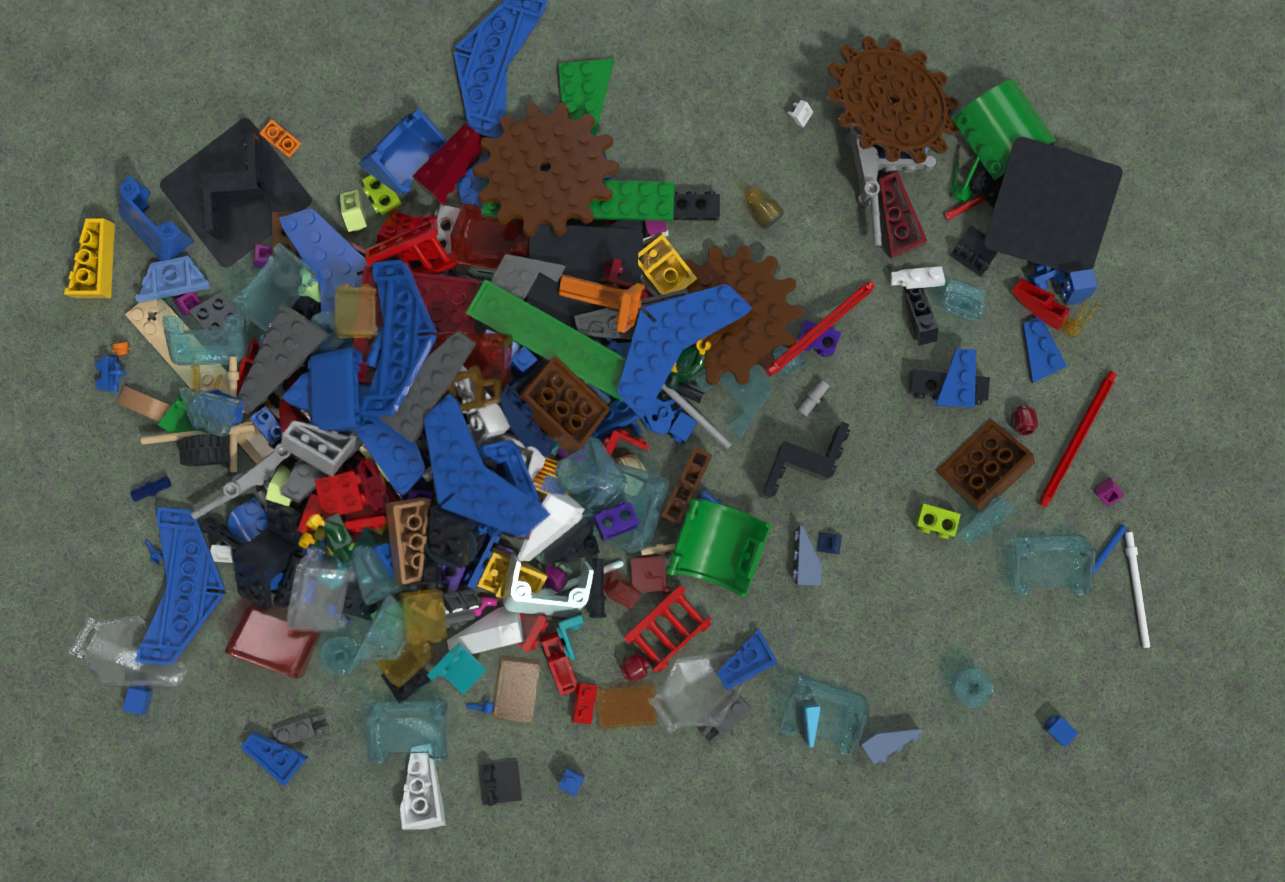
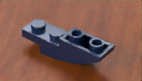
M508 385L504 386L500 395L501 404L513 433L526 449L533 445L544 458H547L552 454L555 444L549 436L540 430L539 425L531 420L534 412L530 405L525 403L514 389H511Z

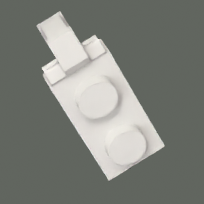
M942 266L904 269L891 272L890 277L891 286L902 285L906 286V289L945 285Z

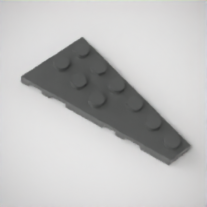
M687 289L642 299L637 318H639L640 311H642L654 323L656 320L644 307L688 295ZM613 308L574 316L578 332L587 337L632 340L637 323L625 333L617 331L616 317L620 310Z

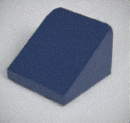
M819 532L817 552L840 554L842 535Z

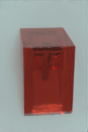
M615 570L611 572L604 582V590L607 596L628 609H632L642 595Z

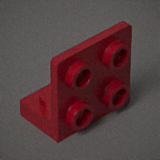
M616 258L606 260L601 278L602 283L619 289L623 288L624 290H628L635 285L617 279V277L621 276L623 270L622 260Z

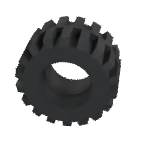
M194 435L183 437L178 441L181 465L208 466L230 461L229 437L226 435Z

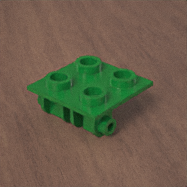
M180 393L157 425L169 433L203 430L211 420L208 419L207 415L200 412L199 405Z

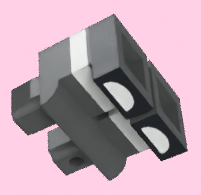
M474 589L460 591L459 593L443 594L436 610L440 616L438 622L443 629L449 628L452 623L465 625L468 620L475 619L474 609L481 608L483 602Z

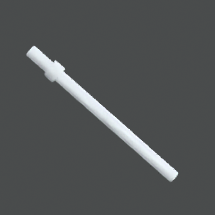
M1126 532L1127 548H1125V552L1129 558L1142 648H1149L1150 642L1136 557L1138 550L1134 544L1133 532Z

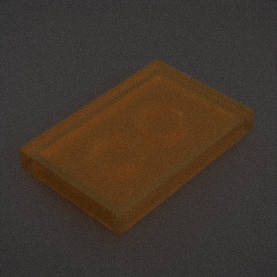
M502 659L493 718L532 723L541 664Z
M655 685L597 689L600 729L658 725Z

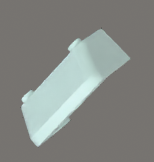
M511 552L503 595V604L508 611L572 618L587 603L594 572L587 561H583L578 587L572 589L568 597L531 593L529 584L518 580L521 562L516 553Z

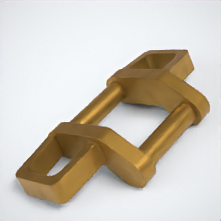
M473 366L469 370L457 373L453 382L471 378L474 383L475 400L460 404L462 412L474 408L482 409L501 402V382L495 378L484 380L478 366ZM453 382L449 386L448 390L446 391L442 399H444L449 394H452L457 400L456 389L454 387ZM494 385V397L486 399L485 386Z

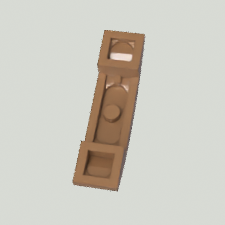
M127 386L123 387L116 402L159 422L171 407L167 403Z

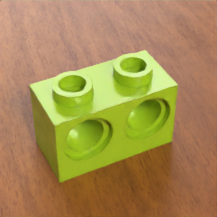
M372 175L362 179L365 185L362 188L367 197L371 196L374 200L371 204L376 213L380 212L385 216L403 206L397 194L383 183H381L378 189H372L374 183L380 182ZM383 199H390L389 204L381 205Z
M923 503L920 504L914 526L919 528V532L930 534V531L938 533L937 537L948 539L949 536L955 537L961 514ZM925 514L930 515L932 518L929 525L923 521ZM945 519L950 522L948 530L942 527V522Z

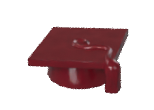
M664 556L630 559L633 593L663 590L665 594L670 592L666 585Z

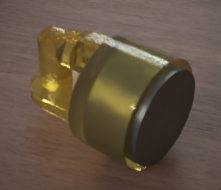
M750 189L747 192L748 201L756 209L752 218L761 229L769 228L784 215V210L774 198L767 201L757 189Z

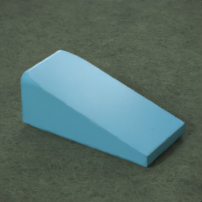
M817 704L802 707L805 741L809 747H814L820 714V706Z

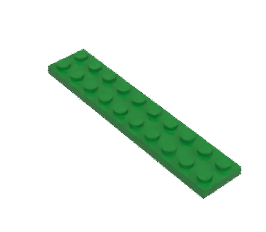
M484 178L485 189L488 186V180ZM603 180V184L613 192L612 199L609 201L594 200L590 204L594 219L673 221L675 182ZM497 202L483 204V216H496L500 211V205Z
M486 279L484 280L466 314L547 360H550L554 355L557 356L576 376L624 402L618 396V387L626 358Z

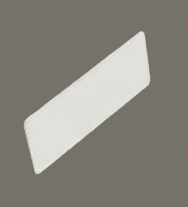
M668 230L643 239V245L653 242L662 234L665 237L669 236Z

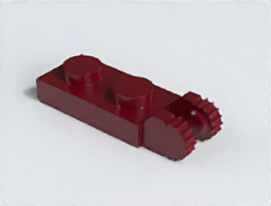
M370 459L368 460V466L372 473L371 476H368L363 463L357 464V470L362 479L361 482L377 516L386 513L385 503L393 502L375 460Z

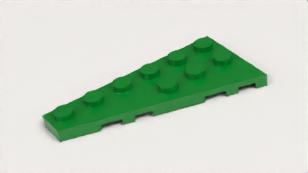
M615 59L558 63L561 100L569 108V118L571 120H578L585 114H591L595 118V125L592 127L591 133L596 136Z

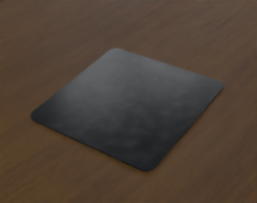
M248 118L238 121L160 182L161 190L218 263L224 268L232 266L253 250L256 244L259 245L272 235V212H299L305 210L312 203L309 193L268 141L259 134L260 131ZM254 132L263 143L266 198L221 202L223 239H215L202 228L204 211L201 209V199H203V192H201L199 185L200 180H202V174L247 171L245 168L247 151L244 149L243 141L246 139V133Z
M1018 137L1014 141L984 239L985 247L1067 273L1093 269L1122 178L1123 171L1121 167L1033 139Z
M540 224L537 227L536 234L530 236L529 259L564 265L566 268L562 275L605 285L606 283L601 282L606 260L616 258L622 260L621 265L623 266L621 276L617 277V279L631 284H641L640 276L642 275V269L638 265V259L642 263L643 255L639 258L638 255L643 250V234L639 230L566 225V233L562 236H557L553 233L550 225ZM539 273L527 295L528 304L576 331L578 330L574 316L609 308L559 295L561 277L556 282L542 273ZM589 337L600 343H609L605 338ZM613 339L617 343L632 342V340Z

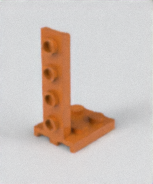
M561 275L559 295L620 310L616 317L617 331L625 333L638 321V309L641 308L642 303L640 299L641 292L645 285L637 283L628 290Z

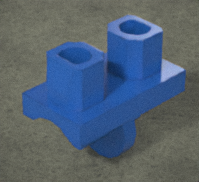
M1043 265L1035 266L1037 272L1027 276L1029 282L1034 283L1035 286L1043 290L1049 288L1047 283L1049 278H1052V282L1055 285L1065 281L1063 271Z
M101 356V360L95 362V369L101 372V378L95 381V388L101 389V391L119 392L120 376H126V371H120L119 358Z
M266 406L250 417V420L270 445H273L282 438L281 425Z

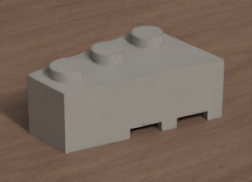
M293 421L282 435L281 447L333 477L353 451L356 436L350 435L348 437L337 434L336 431L331 430V432L320 430L317 426Z

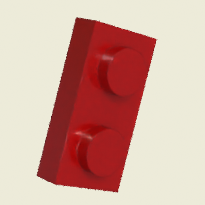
M577 683L571 722L591 724L597 685Z

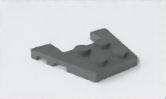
M505 254L491 283L524 301L539 273L558 282L566 267L560 264Z

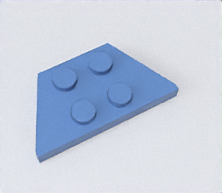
M189 256L151 263L147 270L148 273L142 281L143 288L135 298L138 303L210 289L211 286Z

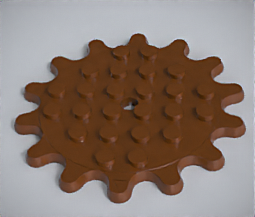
M865 36L862 40L863 51L861 52L854 50L849 45H843L840 54L845 60L846 65L842 66L831 63L828 67L829 76L838 82L839 87L830 88L827 91V99L830 102L840 104L844 109V113L838 118L839 126L842 128H856L861 134L859 146L865 150L871 148L874 144L881 146L889 162L898 161L900 153L906 152L915 163H923L927 159L925 147L932 149L937 154L945 153L948 146L942 139V133L953 135L959 131L954 121L947 114L948 111L959 107V101L955 97L945 95L942 91V85L948 81L947 75L943 72L932 73L928 71L925 66L927 62L926 54L922 51H917L913 56L906 55L902 50L901 42L895 38L889 41L887 48H881L872 37ZM890 97L895 99L896 103L892 104Z
M559 103L555 111L550 115L541 114L537 105L530 104L526 108V118L517 122L508 116H503L499 121V126L503 130L502 136L496 139L484 137L481 140L480 147L489 154V159L484 163L476 164L472 172L475 177L488 180V186L480 191L478 200L482 204L497 202L500 205V211L496 215L498 224L506 225L512 219L517 218L523 222L522 231L525 236L535 235L540 224L550 225L555 235L562 236L567 231L566 223L568 219L572 217L579 218L583 223L593 221L594 214L590 209L592 201H609L612 199L613 192L603 184V180L608 175L617 174L620 166L614 160L605 159L603 154L606 149L612 147L614 141L608 134L601 136L592 135L591 129L595 125V118L591 114H585L578 120H571L568 116L569 108L564 103ZM545 164L551 168L549 171L543 172L541 167Z
M747 245L740 246L736 255L731 258H726L721 248L713 246L708 251L709 258L704 265H697L690 259L684 261L697 277V280L685 288L688 294L725 284L731 286L752 309L744 317L710 334L703 340V348H705L706 342L711 344L710 349L705 351L707 354L704 364L706 370L705 380L709 385L714 386L719 383L722 374L730 372L735 376L738 384L745 385L750 380L749 371L751 367L760 365L766 370L775 361L773 357L775 348L779 346L790 348L796 343L795 336L786 330V325L791 320L800 319L803 315V310L800 306L787 303V295L795 290L797 284L793 278L778 280L774 277V270L778 266V261L774 256L767 257L761 263H754L751 260V248Z

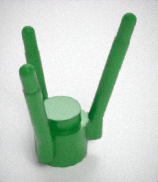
M976 157L965 183L958 186L956 185L959 161H956L952 187L949 192L952 194V199L961 203H965L966 200L970 199L973 192L969 190L968 184L977 167L979 157Z

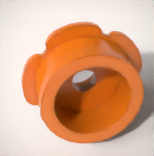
M128 342L112 344L113 350L111 352H116V355L128 354V350L131 347H129Z

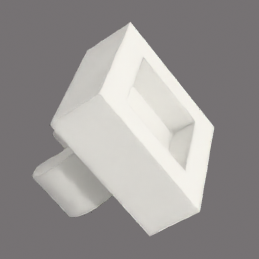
M801 100L799 104L793 103L795 110L794 112L788 111V114L797 125L804 127L813 111L806 101Z
M217 541V545H212L210 552L214 562H234L235 556L232 547L229 545L223 546L222 541Z

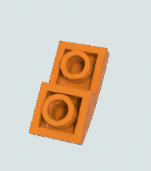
M272 119L259 133L288 158L301 145L296 138Z

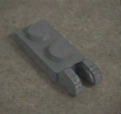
M737 695L710 720V723L700 732V735L702 737L707 735L715 727L719 732L708 741L710 745H713L752 709Z
M322 714L313 718L308 717L272 730L275 741L288 746L329 730V725L321 726L318 729H314L313 722L324 720L326 715Z

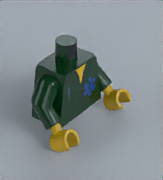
M703 339L699 340L696 344L697 348L689 346L681 352L667 377V388L677 389L679 381L689 382L692 377H695L704 368L707 355L705 351L710 349V342H706V346L703 348Z
M337 513L324 520L319 515H313L307 522V525L316 529L314 538L311 534L304 533L299 539V545L307 548L310 543L314 544V547L321 548L330 560L338 557L341 564L351 561L352 556L348 550L352 544V539L339 514Z

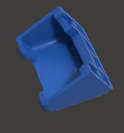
M418 108L401 119L358 164L363 170L392 191L404 195L412 188L410 186L413 179L412 175L447 140Z
M130 175L120 185L118 209L120 217L159 260L164 261L176 258L194 240L169 221L163 222L156 228L144 214L150 207L147 199L151 193L144 185Z
M345 348L312 355L311 359L308 360V368L311 371L312 418H310V425L317 426L320 430L328 432L332 430L337 433L365 431V421H360L361 409H359L358 371H360L358 364H363L362 353L356 348Z
M503 441L482 446L478 450L480 456L497 462L496 474L541 503L519 448L514 442ZM487 525V530L490 537L504 532L503 530Z

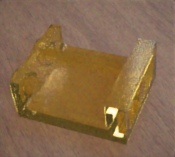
M340 284L339 287H336L334 290L335 337L375 338L378 335V327L375 325V294L377 288H371V285L352 287L351 284Z
M441 589L400 593L406 634L404 638L407 643H410V645H420L422 641L430 640L431 643L442 641L441 638H447Z
M407 624L403 626L406 631L382 654L375 651L371 655L390 682L399 688L435 656L430 650L432 646L425 639L422 640L419 637L421 635L420 631L415 626L411 628Z

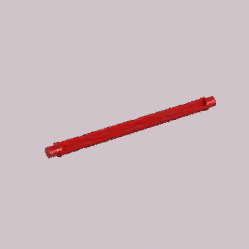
M872 281L863 284L856 292L772 362L765 370L767 375L772 376L778 373L849 310L869 295L871 290L875 288V284Z
M1109 371L1107 376L1104 377L1056 467L1051 480L1041 495L1040 506L1046 508L1049 502L1052 501L1109 391L1115 383L1114 380L1117 376L1115 372Z

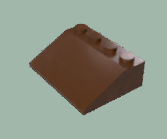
M555 355L518 394L532 408L534 414L531 420L536 422L568 455L581 449L610 410Z
M990 419L947 459L936 472L972 509L981 515L1035 464V460L1030 450Z

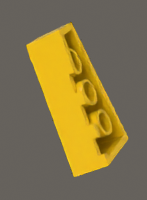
M106 219L85 220L79 241L80 248L78 253L75 254L74 260L76 262L73 272L70 271L68 278L70 282L68 288L65 289L64 295L73 298H111L115 223Z

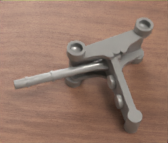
M851 127V132L847 134L845 142L849 147H852L861 190L858 203L863 207L871 205L874 246H881L882 233L880 230L878 193L880 191V186L877 183L878 171L893 173L897 170L914 172L922 169L925 172H929L935 166L936 159L933 156H928L926 161L920 164L915 163L912 159H898L895 162L879 159L878 151L873 146L866 150L859 146L861 134L856 128Z
M279 443L272 453L247 472L236 474L232 481L224 486L223 495L218 496L204 506H200L197 510L191 512V516L193 519H197L202 515H206L207 512L219 505H223L228 500L255 485L264 484L267 494L270 481L282 460L288 458L291 452L282 448L281 443Z

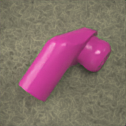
M479 597L483 604L481 608L474 609L475 616H480L486 606H497V597Z

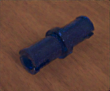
M164 476L154 482H146L144 486L132 490L130 494L132 499L138 502L148 496L153 497L157 495V492L170 488L172 484L169 477Z

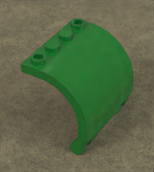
M1014 79L1007 80L992 88L952 117V120L980 158L994 181L1004 175L1014 141L1018 137H1026L1049 145H1053L1057 141Z
M690 498V507L685 512V520L674 551L670 555V564L666 567L665 572L674 576L682 574L700 578L722 586L741 597H746L772 524L720 503Z

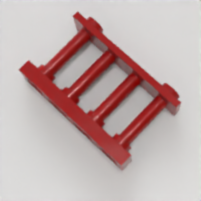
M433 219L366 249L365 261L370 266L373 263L386 262L384 259L395 256L397 260L408 264L411 272L436 274L457 265V254L455 251L449 254L445 252L436 238L438 236V224ZM424 241H430L440 258L430 262L419 244ZM412 248L423 265L413 269L402 251Z
M681 585L623 637L628 644L631 641L633 643L636 642L656 664L652 668L654 672L657 670L662 672L669 665L667 661L700 630L704 632L712 625L710 623L712 620L710 616L704 620L684 598L685 595L683 593L686 590ZM674 601L676 604L679 603L697 622L698 626L691 633L671 613L669 606ZM659 615L665 616L685 638L677 646L656 625L655 619ZM645 628L650 629L669 649L670 653L663 659L642 638L641 632Z

